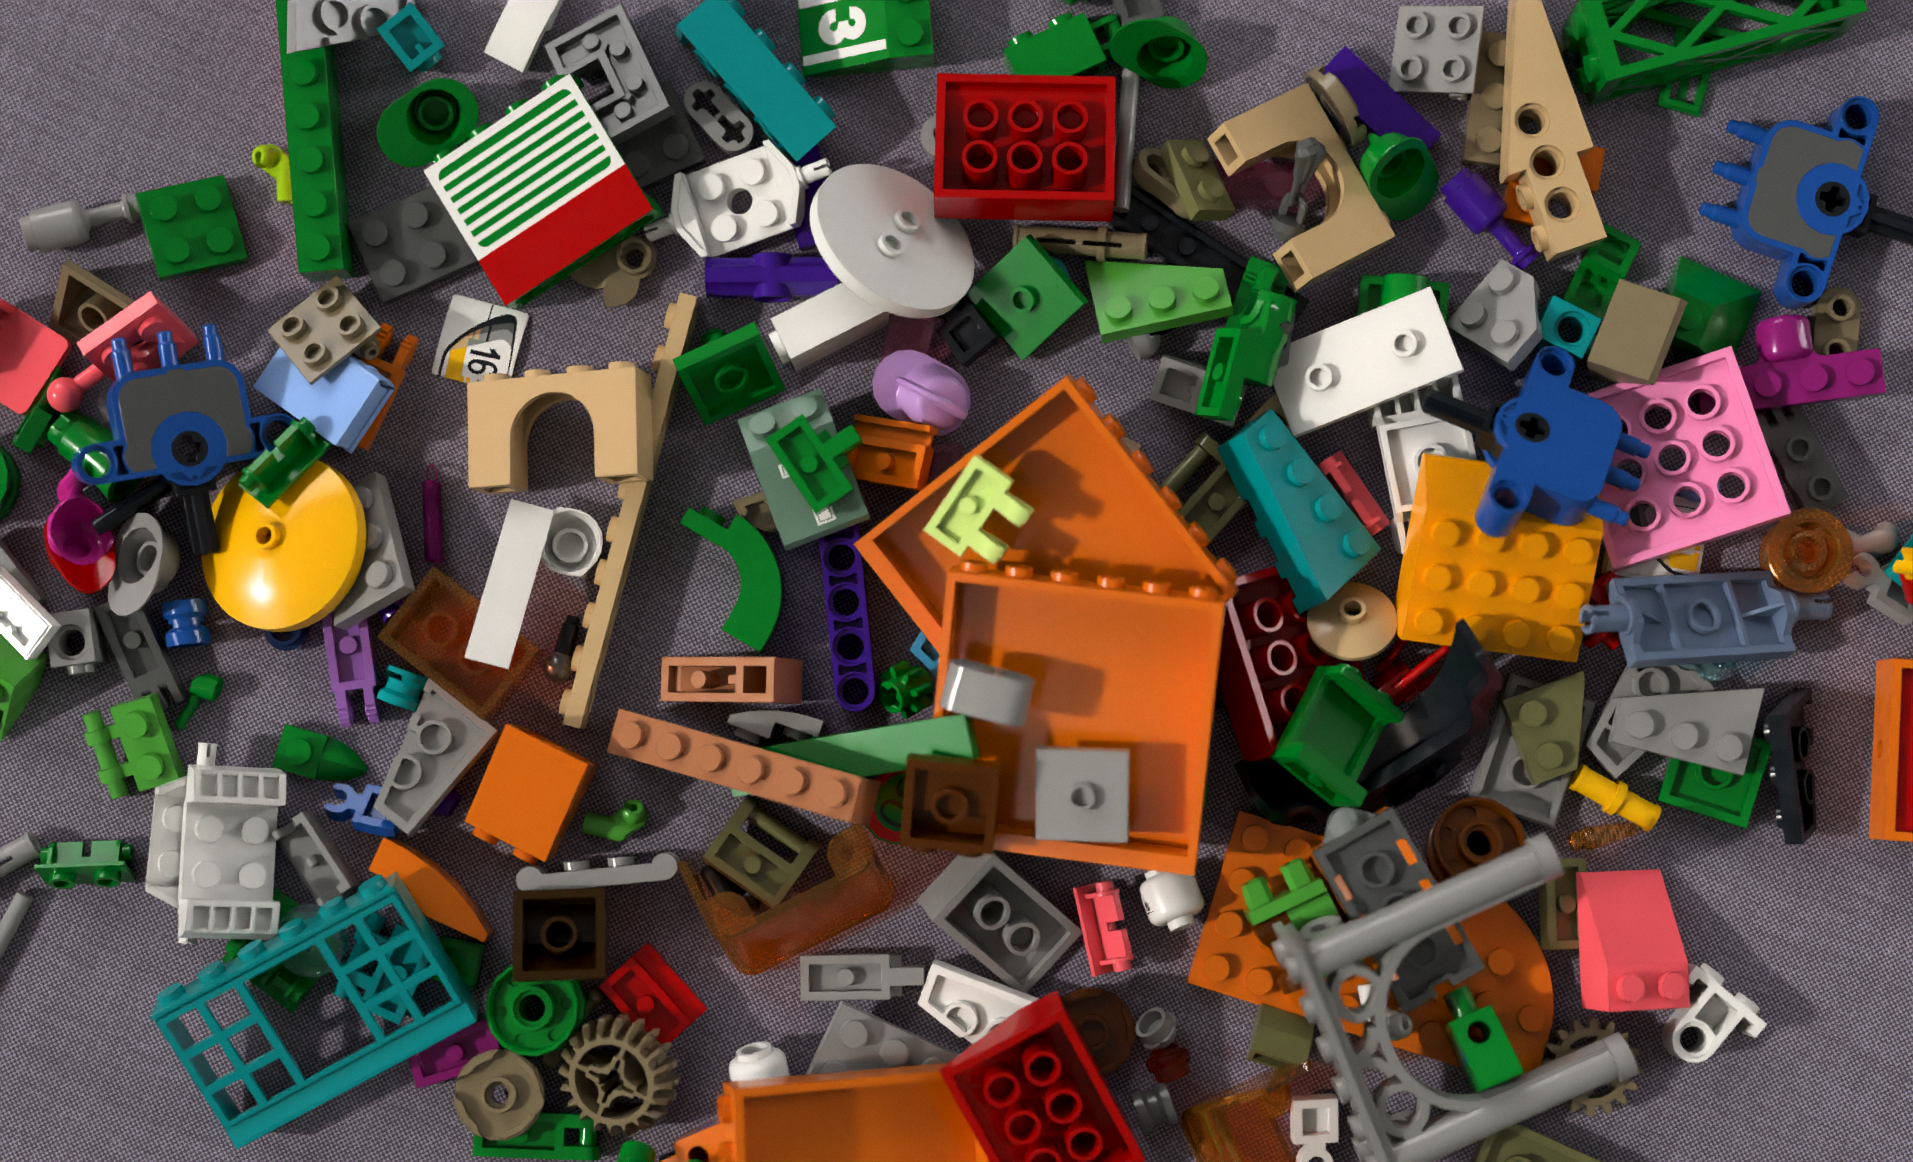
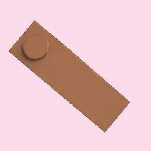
M662 657L660 701L802 704L803 659L781 657Z

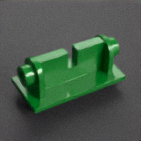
M302 417L298 422L293 419L290 422L291 425L273 442L276 447L271 452L266 449L252 464L241 470L244 475L238 479V485L267 509L332 446L331 443L315 432V426L305 417Z
M124 839L92 841L90 857H84L86 844L83 841L51 842L49 847L41 848L40 860L42 864H34L35 871L44 882L57 889H71L76 884L94 883L100 887L111 888L119 886L121 882H136L137 879L126 864L127 862L134 861L135 848L133 844H126Z

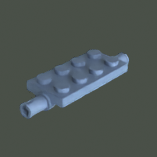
M1771 570L1613 578L1605 586L1610 604H1588L1582 606L1579 613V624L1591 623L1581 627L1584 634L1618 632L1629 668L1787 659L1796 652L1791 636L1793 625L1797 621L1828 620L1832 615L1833 604L1832 602L1819 603L1820 601H1828L1831 598L1826 592L1794 594L1792 591L1776 587Z

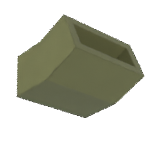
M1261 1004L1253 1023L1246 1060L1300 1077L1307 1066L1315 1023L1310 1024L1306 1017Z

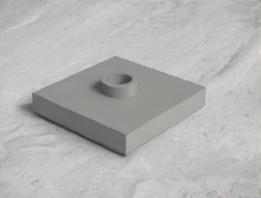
M1038 746L1036 748L1035 840L1128 843L1130 749Z

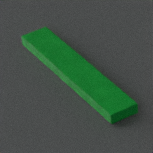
M960 713L759 747L861 777L906 770L908 753L969 759L980 757L972 716ZM731 788L733 797L751 795Z

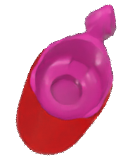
M70 469L67 475L58 483L57 496L60 503L56 505L43 527L45 548L52 567L61 573L69 585L82 593L94 594L105 588L114 576L116 568L115 540L112 529L99 536L90 523L92 519L105 511L99 504L83 493V489L87 487V484L80 482L74 476L72 469Z

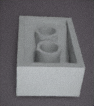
M993 850L992 855L983 854L976 858L958 855L917 899L926 914L937 926L1007 985L1026 994L1082 934V929L996 850Z

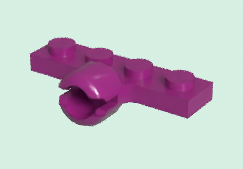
M1781 315L1760 321L1755 329L1758 361L1749 366L1739 367L1755 412L1885 395L1886 393L1880 348L1819 355L1813 349L1810 322L1802 315ZM1698 393L1701 415L1710 413L1716 404L1714 398L1707 393Z

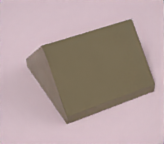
M68 259L62 266L49 328L76 344L136 300ZM141 340V341L135 343L133 346L138 345V344L141 343L143 340Z
M1619 279L1587 359L1589 378L1598 382L1655 385L1687 302L1681 298Z

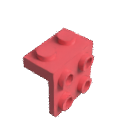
M0 298V403L14 412L25 416L31 413L30 411L34 404H37L43 395L53 373L58 366L61 367L70 353L72 344L62 335Z

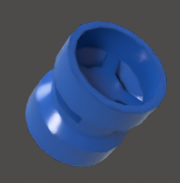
M206 598L174 600L161 604L163 618L168 621L169 626L173 627V629H170L165 634L166 648H186L212 643L211 629L201 624L205 622V616L209 612Z

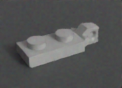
M891 953L800 955L801 1001L891 1000L892 997L903 996L902 986L924 985L926 981L925 965H902V955H891Z

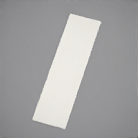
M514 499L510 500L464 658L509 669L554 510Z

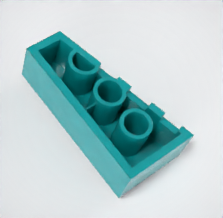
M704 0L676 25L675 37L684 47L691 42L696 48L693 52L699 59V63L710 75H714L716 78L721 76L726 82L723 86L732 99L746 112L749 109L755 115L753 120L758 127L796 164L835 129L836 125L831 120L836 116L834 111L819 95L812 99L802 87L806 82L805 78L789 61L783 66L772 53L776 49L775 44L761 28L758 27L753 31L742 19L746 12L737 0Z
M1272 408L1243 425L1217 448L1242 501H1249L1256 515L1257 521L1254 522V525L1260 537H1267L1278 561L1274 565L1281 579L1287 578L1296 596L1292 601L1299 614L1327 601L1382 550Z

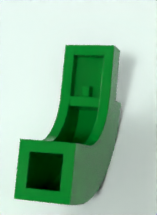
M703 506L699 513L688 508L680 523L727 551L736 562L740 572V595L721 630L764 654L778 628L784 605V583L781 569L773 550L756 528L738 514H736L729 528L726 529L723 527L726 519L707 507Z

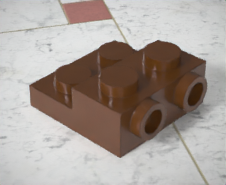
M908 753L900 846L910 847L913 851L919 853H933L937 850L956 851L958 855L968 858L980 857L983 854L992 855L1001 762Z

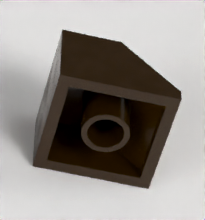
M605 888L513 891V982L606 980L609 946V899Z

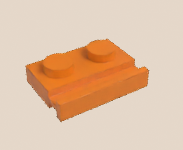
M854 414L853 420L856 421L855 430L863 443L848 453L847 458L856 481L914 491L924 489L927 485L934 454V448H931L934 435L938 436L939 429L930 425Z

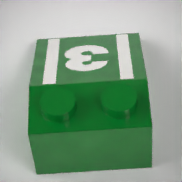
M797 0L804 78L934 67L929 0Z

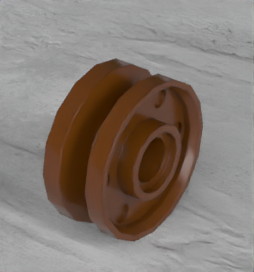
M1481 797L1458 800L1445 809L1434 822L1426 836L1425 858L1430 873L1438 883H1441L1524 846L1526 836L1521 822L1509 808L1492 799ZM1472 840L1479 843L1484 850V855L1480 856L1472 853L1468 848L1467 841Z

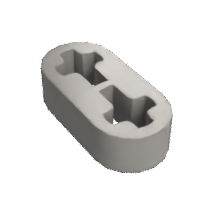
M700 81L692 84L687 89L684 96V105L688 115L723 152L728 155L738 156L751 149L754 144L755 133L750 120L719 87L712 82ZM701 94L705 98L711 94L714 95L711 101L718 112L715 117L704 108L698 112L695 110L698 106L695 100L697 95ZM724 120L735 129L741 125L745 127L742 130L744 140L741 143L734 139L729 143L725 142L728 136L721 125Z

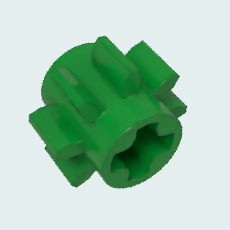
M903 660L880 673V677L884 682L879 685L878 696L884 708L889 712L898 713L901 711L903 718L908 719L932 704L928 696L933 691V682L929 673L921 666L910 668L908 660Z

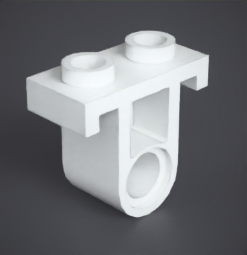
M1688 963L1689 984L1697 983L1689 993L1690 1008H1677L1662 1028L1661 1039L1664 1048L1669 1054L1687 1062L1699 1063L1706 1061L1713 1055L1740 1020L1742 1022L1737 1029L1743 1034L1754 1038L1760 1034L1767 1023L1756 1015L1760 1008L1753 1001L1740 992L1733 996L1721 986L1725 979L1706 963H1702L1700 967ZM1693 1026L1697 1031L1698 1040L1691 1049L1684 1050L1680 1043V1035L1687 1027Z

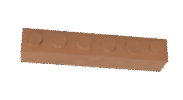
M623 709L618 710L607 749L608 753L868 827L881 782Z

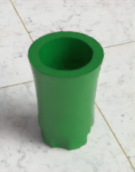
M76 409L60 415L57 421L51 425L47 439L56 446L61 456L71 462L74 454L81 447L113 441L111 430L103 426L92 416H86ZM89 452L84 457L83 469L89 476L98 478L106 470V460L100 453ZM144 477L96 486L110 502H117L129 495Z

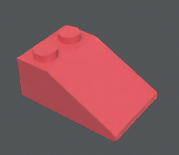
M1661 870L1576 872L1581 1008L1605 1012L1690 1008L1688 960Z

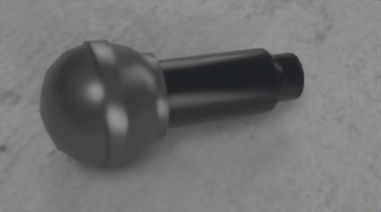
M567 615L566 621L562 623L554 651H551V654L543 662L544 676L550 681L564 682L573 673L571 671V654L579 631L578 623L580 618Z

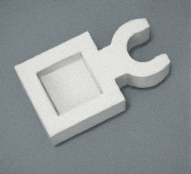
M1335 1093L1290 1095V1139L1294 1145L1303 1144V1147L1297 1153L1296 1162H1309L1313 1157H1321V1162H1333L1332 1156L1326 1149V1143L1339 1142L1338 1097Z

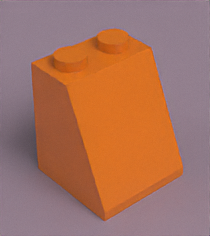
M506 724L464 822L475 827L472 833L474 836L490 844L497 845L500 839L514 846L512 854L525 862L537 865L539 859L544 862L552 861L600 765L521 725Z

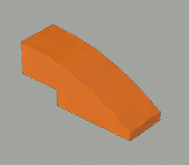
M383 837L369 871L382 875L384 878L397 872L406 888H409L411 896L424 916L482 942L492 940L495 930L481 908L461 884L445 869L419 850L398 839Z

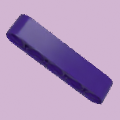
M860 523L819 538L835 696L838 703L851 712H862L869 709L876 700L877 695L864 560L861 553L853 545L861 538ZM841 547L851 549L855 555L853 565L844 571L834 569L830 563L832 553ZM845 591H852L859 598V607L851 615H841L835 608L837 596ZM850 635L860 637L864 644L863 653L854 660H846L839 651L841 641ZM854 679L864 681L869 690L866 700L858 705L848 703L844 697L846 684Z

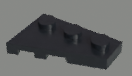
M1794 688L1767 715L1764 721L1765 741L1767 744H1771L1773 760L1770 764V780L1772 785L1777 787L1779 803L1776 807V822L1778 828L1784 831L1785 845H1803L1816 830L1815 775L1811 769H1805V762L1810 754V746L1813 745V728H1806L1804 726L1803 711L1805 704H1812V688Z

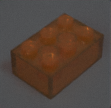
M433 566L377 638L483 721H493L547 651L520 630L509 669L464 658L481 599L443 569Z

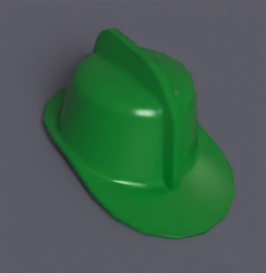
M1161 16L1154 19H1140L1129 22L1119 28L1110 39L1109 51L1114 61L1159 87L1170 89L1188 87L1198 81L1206 71L1208 58L1204 47L1196 40L1191 27L1177 17Z
M435 78L413 88L392 102L382 112L377 124V141L381 151L392 162L404 167H421L434 161L433 158L438 153L459 145L475 129L478 123L479 107L474 94L464 84L451 78Z
M1396 132L1386 133L1380 137L1370 133L1367 135L1370 145L1360 161L1361 175L1369 186L1372 197L1389 219L1395 221L1410 219L1420 213L1431 202L1437 190L1439 180L1437 167L1426 144L1420 138L1407 137Z

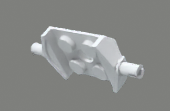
M768 139L762 141L764 145L762 147L687 175L682 172L677 173L674 176L671 213L668 214V217L646 225L644 227V231H648L646 237L649 242H653L675 233L678 236H682L698 255L706 260V258H715L800 227L805 214V189L809 188L808 183L832 174V169H829L831 167L830 163L825 157L803 167L800 165L796 166L775 143ZM740 191H748L752 196V206L744 214L734 213L731 205L733 197Z
M198 742L196 765L215 766L218 744ZM187 776L155 787L145 892L177 908V914H179L178 888L183 805L186 797ZM179 938L178 943L198 944V938Z

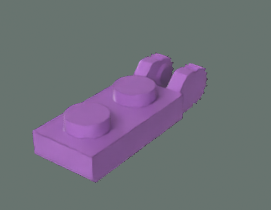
M333 610L322 618L331 691L336 696L341 727L354 726L355 713L349 691L363 689L365 714L369 723L381 722L382 714L380 699L376 698L378 694L376 687H380L370 617L347 630H342L334 626Z

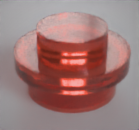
M1170 1044L1162 1049L1158 1048L1152 1051V1056L1146 1061L1147 1070L1149 1073L1154 1074L1157 1082L1175 1081L1184 1077L1190 1071L1188 1065L1191 1060L1190 1053L1186 1048H1178L1177 1044Z

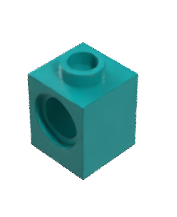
M1553 295L1545 302L1538 316L1542 326V339L1536 347L1540 349L1546 346L1560 347L1568 351L1573 357L1574 362L1577 363L1583 356L1589 357L1598 334L1596 330L1602 319ZM1560 322H1567L1574 326L1577 332L1575 343H1568L1560 338L1558 334Z

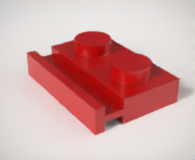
M649 941L599 986L623 1014L628 1013L631 1024L637 1019L645 1018V1031L649 1033L654 1028H660L659 1036L656 1038L660 1044L672 1042L709 1008Z

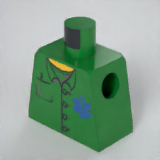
M1468 985L1443 995L1453 1018V1021L1444 1026V1031L1472 1094L1486 1090L1524 1073L1491 1005L1479 1009ZM1469 1026H1476L1481 1030L1483 1034L1482 1043L1479 1044L1470 1040L1467 1034Z

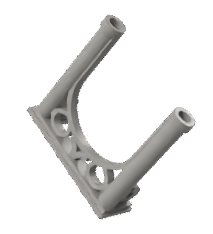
M1542 832L1524 841L1525 845L1365 917L1343 923L1339 916H1323L1310 921L1299 932L1292 923L1283 925L1281 921L1272 924L1278 939L1271 943L1280 966L1286 968L1293 984L1301 983L1306 995L1299 998L1302 1010L1310 1024L1317 1022L1322 1036L1315 1038L1317 1047L1326 1064L1333 1062L1338 1074L1331 1078L1333 1086L1342 1104L1349 1101L1354 1115L1347 1117V1120L1355 1136L1351 1138V1142L1361 1162H1432L1610 1081L1618 1079L1622 1082L1638 1074V1067L1628 1044L1622 1035L1616 1032L1491 1089L1473 1094H1452L1434 1089L1415 1078L1402 1065L1392 1046L1387 1027L1386 1004L1391 980L1401 960L1413 946L1426 936L1562 876L1563 869L1560 859L1545 833ZM1386 949L1375 971L1359 961ZM1328 975V976H1327V981H1326V983H1325V980H1324L1323 976ZM1351 976H1362L1372 983L1367 1000L1359 1007H1346L1340 998L1339 991L1342 983ZM1340 1017L1352 1023L1363 1022L1364 1031L1362 1038L1354 1047L1350 1045ZM1377 1046H1378V1048H1379V1050H1380L1382 1056H1381L1379 1053L1375 1052V1050L1377 1049ZM1363 1069H1378L1387 1077L1379 1083L1373 1093V1098L1361 1072ZM1406 1091L1416 1096L1414 1111L1405 1110L1390 1116L1388 1115L1386 1105L1388 1099L1393 1094ZM1431 1105L1452 1110L1451 1112L1428 1118Z

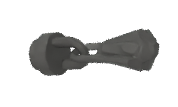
M1314 137L1296 142L1291 192L1286 193L1282 198L1279 211L1273 214L1271 221L1273 236L1282 242H1288L1291 238L1304 233L1307 228L1308 221L1305 217L1308 209L1304 195L1309 181L1327 152L1325 145ZM1289 205L1292 208L1299 205L1298 213L1289 212Z

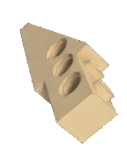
M1508 0L1499 181L1500 184H1504L1518 179L1519 185H1516L1518 202L1524 211L1529 210L1534 224L1531 227L1532 241L1539 253L1544 252L1548 262L1596 246L1607 237L1579 159L1584 157L1594 146L1542 1ZM1525 116L1534 120L1537 125V134L1530 135L1523 132L1518 124L1519 117ZM1535 158L1547 160L1552 166V175L1545 177L1538 174L1534 169L1533 160ZM1555 199L1564 203L1567 208L1566 218H1556L1550 213L1548 208L1549 200Z

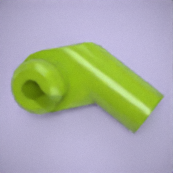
M274 144L256 146L252 153V161L256 167L262 168L276 179L277 203L293 204L289 154Z

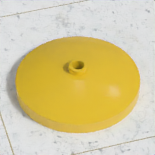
M317 460L267 509L238 485V479L244 475L240 470L223 487L212 505L219 550L215 553L201 555L203 573L208 588L220 607L228 615L245 625L271 632H289L308 627L327 616L343 601L360 572L366 550L367 530L365 514L358 494L351 483L338 470Z

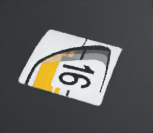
M453 295L439 339L432 373L464 383L483 381V376L491 373L508 374L511 378L529 314L465 296Z

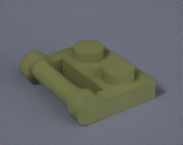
M1202 432L1194 440L1196 446L1159 487L1162 488L1168 485L1176 494L1208 458L1213 459L1219 465L1183 507L1178 510L1189 525L1196 521L1212 541L1247 501H1242L1217 450L1220 445L1208 434Z
M747 795L703 855L702 860L776 911L816 855L821 845L812 838L807 841L758 807V800ZM748 820L795 853L797 857L792 864L788 863L741 830L743 824Z

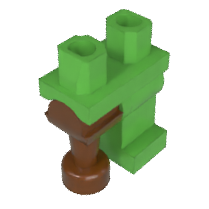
M1300 857L1278 867L1288 889L1278 894L1272 895L1263 875L1240 885L1244 902L1247 906L1243 910L1246 919L1250 923L1256 938L1263 945L1269 947L1277 962L1278 960L1271 943L1278 939L1272 924L1281 921L1283 925L1292 923L1299 932L1304 925L1312 920L1329 915L1339 916L1322 878L1314 876L1310 868ZM1280 966L1283 973L1279 975L1278 983L1283 994H1290L1302 989L1301 983L1293 984L1286 968Z

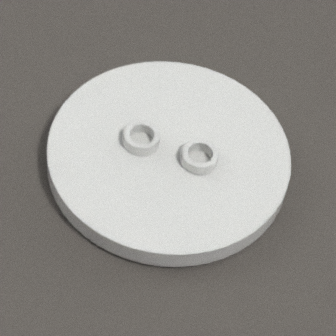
M854 164L833 172L817 190L810 208V225L814 241L832 272L860 298L886 312L907 318L920 319L936 317L950 311L967 293L972 284L975 269L970 241L958 219L934 218V193L926 186L910 176L888 167L874 164Z

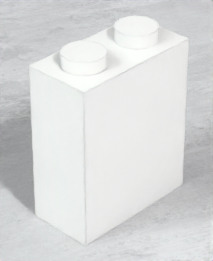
M840 283L771 318L775 331L768 335L782 364L784 365L791 361L795 370L798 371L888 326L890 318L888 312L866 302L843 283Z

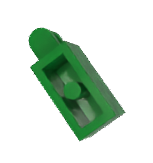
M1084 12L1074 17L1072 13H1066L1051 20L1048 23L1049 28L1033 35L1031 31H1027L1009 40V47L1005 48L1003 52V61L1010 75L1094 76L1105 70L1107 60L1105 56L1111 54L1109 51L1110 39L1121 28L1116 14H1111L1089 23ZM1104 31L1108 42L1099 45L1095 34Z

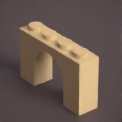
M1308 83L1225 121L1207 138L1228 177L1269 158L1284 157L1295 160L1296 142L1309 137H1314L1325 145L1327 152L1314 173L1325 195L1326 209L1323 221L1320 225L1291 238L1273 253L1294 293L1376 252L1395 237L1388 216L1383 210L1381 211L1377 202L1372 197L1369 186L1347 152L1345 141L1336 133Z
M615 361L608 364V369L593 370L592 366L574 365L567 367L566 373L552 374L550 370L533 369L525 371V377L510 378L508 374L491 373L484 375L483 381L467 382L469 488L485 495L528 492L527 446L530 430L542 412L550 406L563 401H580L591 416L594 427L596 478L609 484L654 481L651 375L637 368L634 362Z

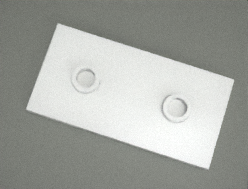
M1430 286L1291 342L1288 364L1278 368L1273 385L1294 438H1298L1462 373L1464 370Z

